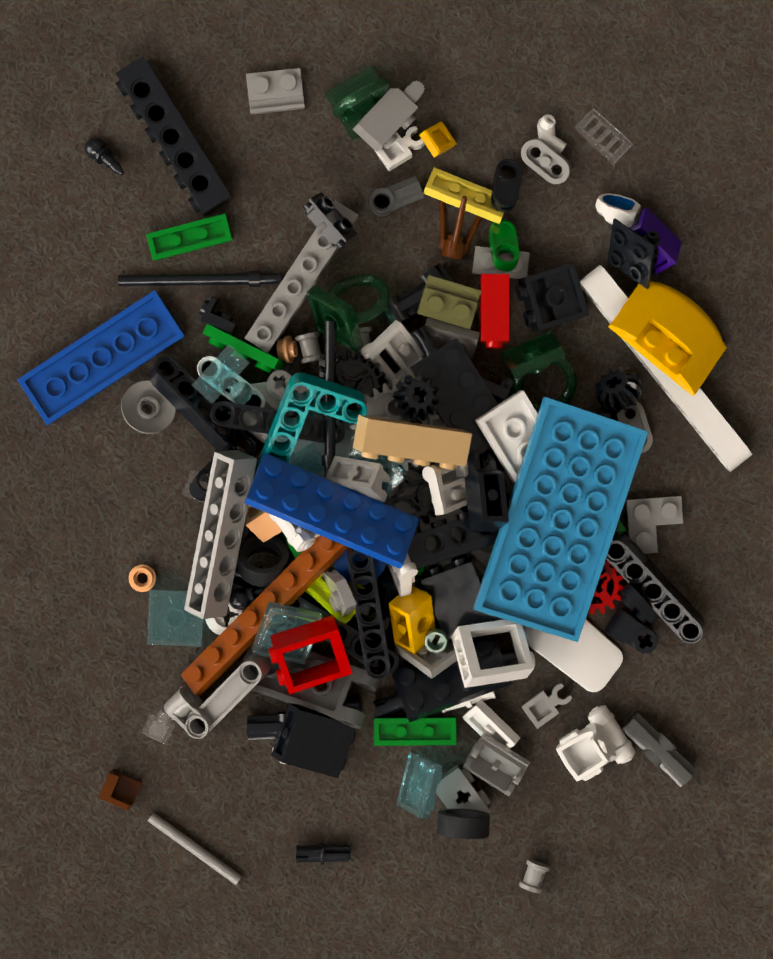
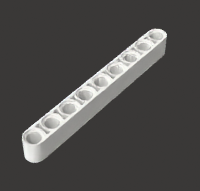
M601 265L597 266L580 280L583 291L607 321L611 323L628 297ZM623 339L729 472H732L752 456L745 443L700 388L694 396H691Z

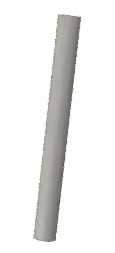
M153 812L148 819L149 823L236 885L242 876L156 813Z

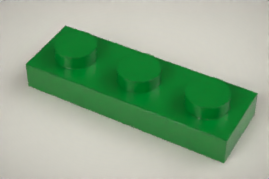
M226 214L146 234L153 261L233 241Z
M209 324L206 325L202 333L210 337L208 343L222 350L226 345L234 349L232 355L244 361H247L248 357L258 361L256 367L268 373H271L272 369L276 371L282 370L285 364L283 361Z
M374 717V746L456 745V717H424L411 723L407 717Z

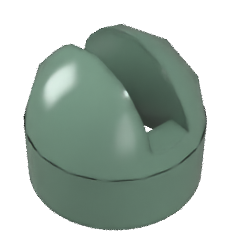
M437 628L430 630L425 637L426 648L434 653L445 649L447 644L445 632ZM435 635H439L436 645L432 644Z

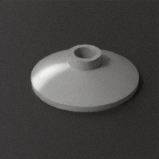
M140 381L130 386L123 395L121 402V411L125 421L136 431L145 434H155L166 429L173 421L176 408L150 381ZM142 407H149L151 409V413L145 414L142 411Z

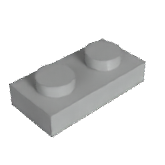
M475 246L472 274H509L510 279L526 277L530 252L520 251L517 267L512 271L506 272L494 266L490 248ZM501 253L499 258L503 261H511L513 256L509 253Z
M427 317L426 328L437 346L441 345L443 347L457 338L468 357L473 359L480 332Z

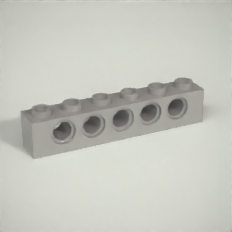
M334 200L335 208L354 226L359 219L358 214ZM325 222L315 229L244 338L267 354L271 353L278 339L281 338L338 251L337 246L333 247L321 233L327 227Z
M238 450L215 451L184 607L185 611L202 619L227 615L248 505L244 502L253 482L257 458Z

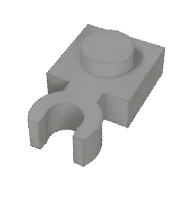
M562 683L556 684L549 696L542 690L521 705L537 729L559 714L555 706L558 704L564 705L571 701L572 697L570 694L562 699L557 696V692L564 687Z

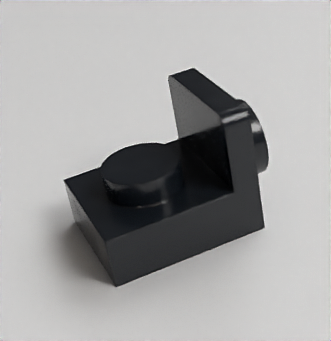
M212 296L210 301L205 300L199 312V315L203 316L201 321L233 336L237 327L235 323H232L233 317L218 311L217 315L213 314L219 301L217 297Z

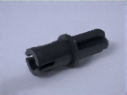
M320 843L318 846L296 845V863L321 862V865H324V862H348L350 860V847L348 845H324V843Z

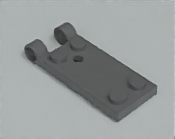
M261 635L248 648L243 662L253 654H262L270 663L268 674L252 691L338 720L350 727L362 728L366 715L358 710L345 707L344 704L352 683L362 688L376 691L380 679H373L366 673V670L350 665L353 674L326 682L327 688L325 690H319L317 686L289 695L286 684L280 686L276 670L280 669L278 662L272 663L268 648L273 646L271 638ZM302 648L283 653L290 674L334 660ZM250 665L251 671L259 674L258 669L254 665Z

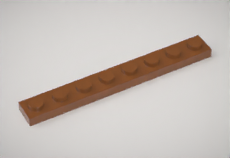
M321 535L317 537L314 544L303 551L181 674L194 695L201 696L349 547Z

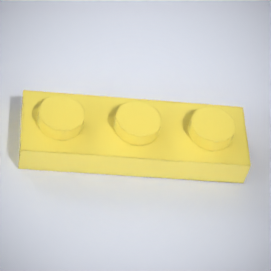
M435 167L433 168L423 194L458 208L460 207L462 197L466 196L465 211L500 224L504 212L497 211L492 206V190Z

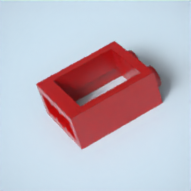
M481 274L479 344H485V349H502L503 344L509 342V274Z
M334 615L270 636L273 646L269 647L268 651L272 663L278 662L280 669L276 670L280 686L286 684L289 695L353 674ZM330 639L336 660L290 674L283 653Z

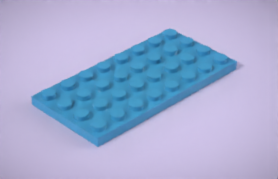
M543 397L507 505L509 522L499 529L473 607L474 610L575 642L579 641L648 431Z

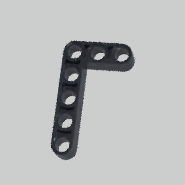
M163 356L157 360L149 373L150 382L217 451L237 450L236 447H241L245 450L246 454L250 456L255 454L257 449L256 442L245 430L218 426L211 421L209 411L217 401L175 359ZM159 369L166 370L169 376L162 375ZM178 389L186 390L188 396L182 395ZM219 406L215 411V417L218 421L225 422L230 417V414L222 406ZM198 408H203L208 415H202ZM217 427L223 428L227 435L219 433ZM213 459L199 471L190 483V494L196 500L205 501L207 489H204L199 481H205L208 484Z

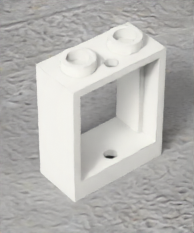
M504 619L458 626L451 636L465 688L524 679L534 670L535 657L533 652L529 651L527 643L528 632L526 627L521 624ZM510 632L519 664L481 670L472 637Z

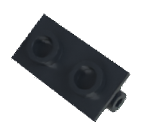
M322 192L310 198L309 202L303 206L306 210L304 214L317 228L324 222L326 223L327 227L321 233L333 247L337 246L338 249H341L347 244L348 240L358 234L353 229L352 223L339 213L335 208L334 202Z

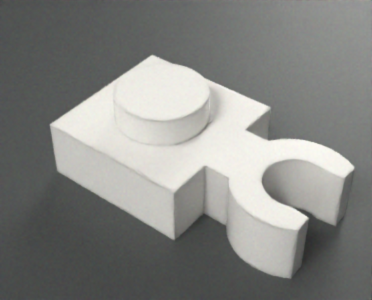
M416 126L409 128L403 138L396 132L395 135L398 138L388 149L382 146L376 152L388 171L411 159V149L418 150L425 145L422 139L418 141L411 139L417 133L418 128Z

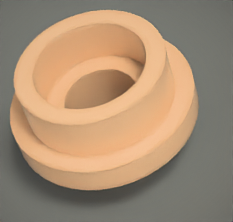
M284 336L283 339H278L277 355L279 360L292 363L294 357H297L298 346L296 341H292L291 336Z
M137 565L130 571L129 583L136 591L146 592L155 585L156 573L148 565ZM140 573L147 575L148 580L146 583L138 581Z

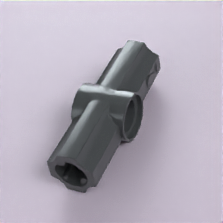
M638 712L621 728L642 749L641 752L657 768L660 767L680 787L687 783L697 771L684 756L676 751L677 748L660 731L657 732Z

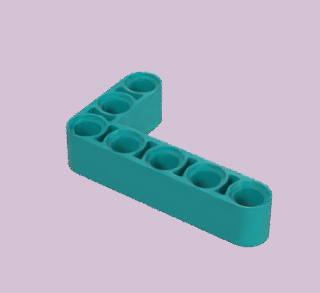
M296 373L291 376L256 465L254 477L264 453L289 463L309 410L349 423H357L358 415L367 416L365 396L357 390L306 373ZM300 385L306 386L308 388V390L304 393H297L294 391V389ZM331 394L334 396V399L324 402L321 400V397ZM351 403L361 405L357 410H349L347 408ZM292 410L298 412V415L294 418H288L285 416V413ZM281 435L287 436L289 438L286 442L283 443L275 440L278 436Z

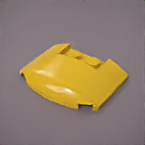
M650 281L648 289L638 284L608 326L691 396L697 393L727 348L716 325L699 305L680 291L660 282Z

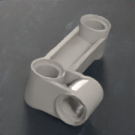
M253 654L205 702L198 695H194L190 687L183 685L164 704V709L189 736L201 739L268 674L270 663L264 655ZM250 665H254L258 669L259 674L253 673ZM197 718L205 723V727L199 725Z

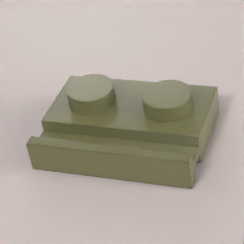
M428 275L417 314L470 329L481 290Z

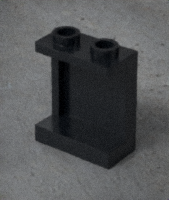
M466 554L459 555L451 559V563L441 566L440 563L434 564L426 568V572L421 578L424 590L431 595L433 611L447 639L451 638L458 626L497 621L498 617L473 609L482 583L475 565V555L469 557Z
M289 703L271 756L281 763L339 778L341 771L346 765V755L349 747L355 740L356 728L350 727L338 720L306 711Z

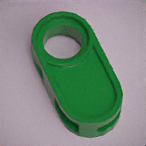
M501 219L500 224L493 222L489 233L492 262L501 271H512L518 265L520 254L515 226L510 221ZM501 253H509L513 256V259L511 261H503L499 258V255Z

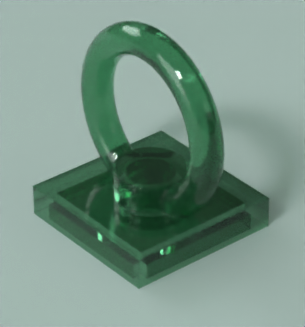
M372 65L324 93L333 108L332 115L335 118H339L352 141L360 137L353 130L354 127L387 93L391 86L389 79H379Z
M367 274L344 278L337 282L329 292L315 285L307 291L317 330L325 335V321H336V341L355 352L364 346L358 324L368 322L379 316L386 309L390 301V290L387 284L380 278ZM367 285L377 289L379 292L377 303L371 308L355 313L352 305L338 298L342 292L354 286Z
M551 331L501 353L506 366L513 375L512 387L514 394L524 390L523 382L527 373H539L548 368L550 363H553L563 370L566 377L564 392L556 401L568 404L573 398L577 387L576 372L569 360L565 358L566 355L562 346ZM530 400L538 414L541 404Z

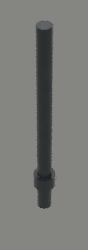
M249 271V274L118 275V286L249 285V287H261V284H280L282 281V273H261L260 271Z
M325 321V380L336 383V321ZM331 394L325 395V402L334 399V396ZM325 415L324 455H322V466H324V478L326 479L334 456H338L336 455V418Z

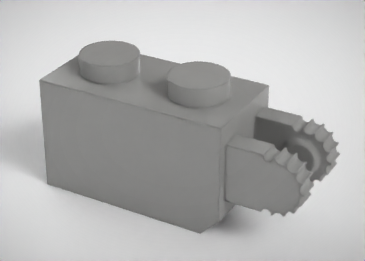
M416 80L410 83L403 92L399 88H390L353 130L376 152L382 146L388 149L398 138L394 133L400 127L405 130L416 119L413 115L418 108L415 102L425 92L424 85Z

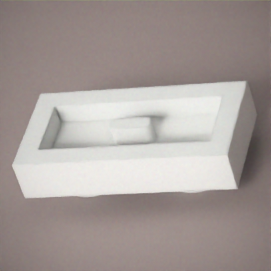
M482 700L470 708L462 717L480 736L485 733L509 749L520 739Z

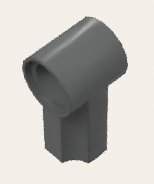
M416 176L389 187L375 190L369 202L371 212L376 216L383 217L392 211L423 200V191ZM383 196L387 198L389 206L385 209L376 207L374 200L377 197Z

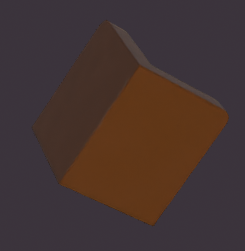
M111 770L99 795V799L129 811L140 789L141 782Z

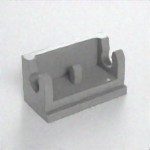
M334 456L326 479L382 502H385L387 498V493L382 489V482L391 483V478L383 470L382 464Z
M483 733L473 746L463 768L505 795L510 796L516 784L518 785L530 761Z

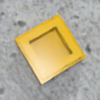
M442 121L424 130L419 135L434 158L457 144Z

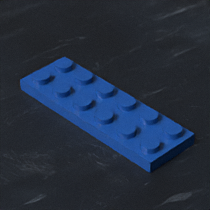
M154 290L17 379L45 424L49 426L183 339L185 335L158 293Z
M264 453L244 502L247 505L399 569L404 565L419 518L266 453Z

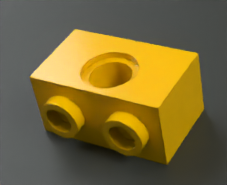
M412 586L410 595L403 597L398 595L388 604L394 643L415 654L425 646L426 634L430 630L435 629V619L431 595L424 590Z

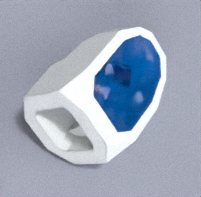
M602 194L598 197L595 205L597 212L610 225L613 224V219L616 218L629 228L637 224L641 211V205L634 199L618 194Z

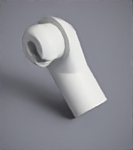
M549 114L544 115L537 124L538 138L544 140L561 154L567 143L555 136V118Z

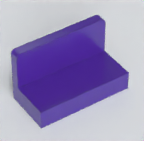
M647 207L641 211L639 222L630 227V229L642 237L649 231L658 232L661 241L657 248L659 253L657 263L655 264L656 275L677 263L681 241Z

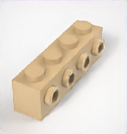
M358 415L353 448L362 452L361 456L365 458L378 459V455L388 456L387 460L404 463V459L407 458L414 459L413 463L417 465L430 466V462L439 463L441 468L455 470L456 465L466 467L472 433L456 428Z

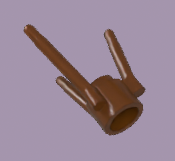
M463 196L454 235H448L447 240L445 202L440 201V241L438 248L442 249L441 256L462 260L464 254L468 255L469 246L482 217L477 215L463 243L464 238L460 237L466 209V196Z

